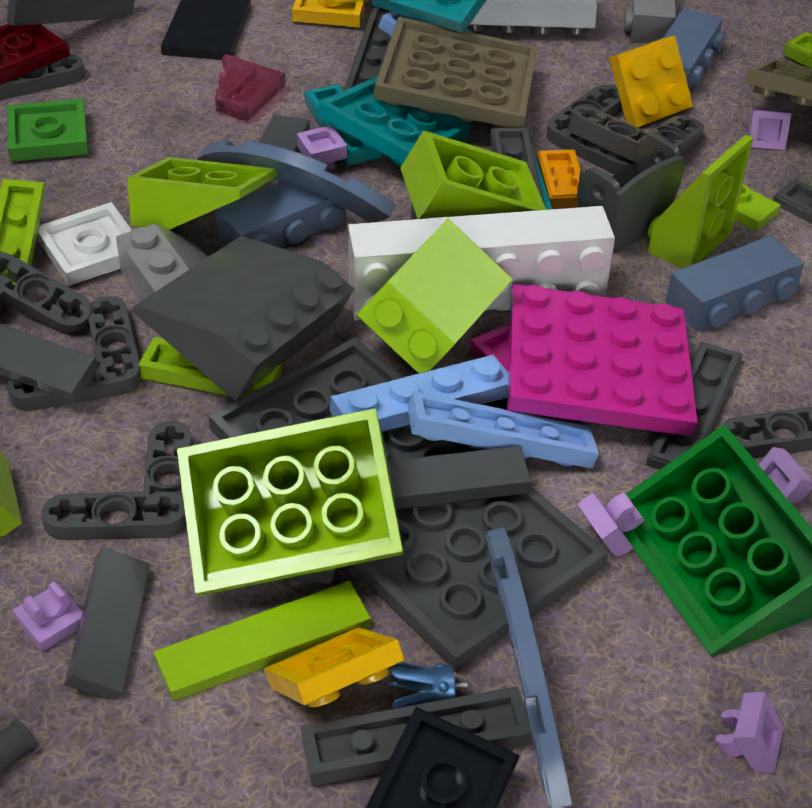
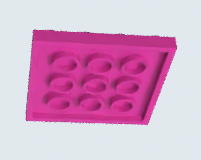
M513 284L510 295L507 410L693 437L698 421L684 308L673 307L669 304L636 302L622 297L609 298L588 295L581 291L567 292L547 289L539 285Z

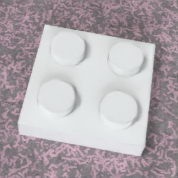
M110 202L39 225L37 240L66 284L71 286L120 269L116 236L133 230L113 203Z

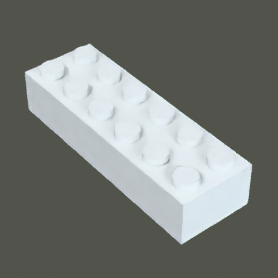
M603 206L348 224V283L355 288L350 296L354 321L360 320L356 314L447 218L513 279L486 310H510V295L513 284L539 285L547 289L567 292L581 291L588 295L606 297L615 237Z

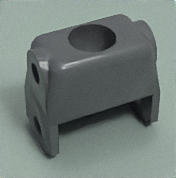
M653 133L649 136L644 135L641 137L637 162L610 177L595 167L588 170L585 168L580 171L577 191L578 208L603 206L615 237L613 253L621 251L646 236L654 218L658 215L661 216L674 202L681 184L685 158L681 156L680 149L675 144ZM658 150L664 154V161L660 160Z

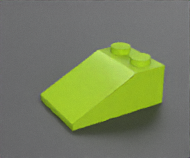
M423 130L400 168L417 219L547 210L527 162Z
M744 135L705 169L661 216L658 215L654 218L647 233L648 238H650L648 253L683 269L703 261L732 234L753 137Z
M167 157L127 177L131 226L146 227L157 224L172 231L174 227L241 199L277 177V168Z
M447 218L356 316L415 372L420 374L430 371L513 279Z

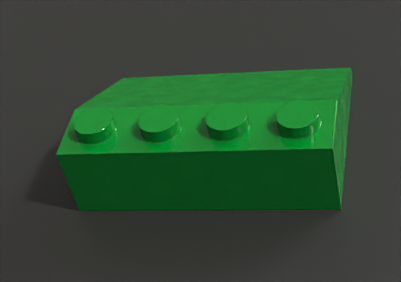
M725 424L626 493L644 521L633 530L623 532L711 657L812 618V528Z

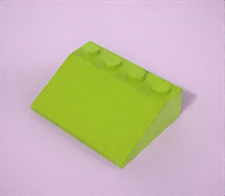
M376 408L177 449L194 587L197 596L404 555L389 464Z

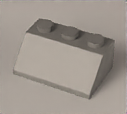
M157 224L139 227L133 231L116 236L121 273L141 301L208 258L197 243Z

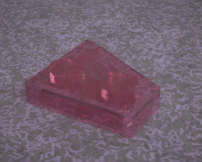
M225 54L222 58V73L219 74V88H217L215 96L216 111L248 122L285 86V73Z

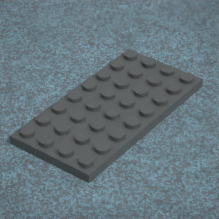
M354 337L209 415V428L222 440L333 417L329 411L331 396L403 377ZM410 424L382 432L388 461L480 451L466 444L445 440L431 441L419 435H414L411 432ZM531 487V492L527 494L396 509L404 555L349 565V567L448 664H451L454 670H457L509 633L507 620L502 610L493 578L485 538L487 531L505 527L521 578L530 617L603 568L607 563L608 551Z

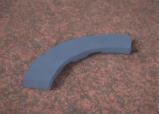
M230 140L220 141L203 147L197 157L198 160L277 168V177L274 180L286 182L328 198L368 223L380 222L389 218L396 207L393 201L351 176L347 182L327 172L328 164L282 147L254 141H245L242 146H235Z
M505 527L489 530L485 534L493 578L508 624L510 642L518 676L521 681L542 787L548 806L552 808L572 805L554 714L515 557Z

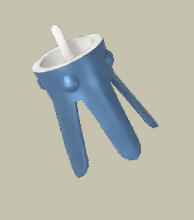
M404 662L397 663L391 666L394 667L391 673L393 677L399 680L391 681L387 684L388 686L401 687L417 692V694L396 699L392 705L393 709L455 698V689L468 688L467 683H455L451 664L444 665L442 663L430 668Z

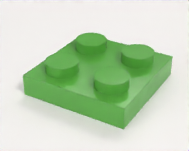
M83 99L7 105L8 153L10 162L89 154Z

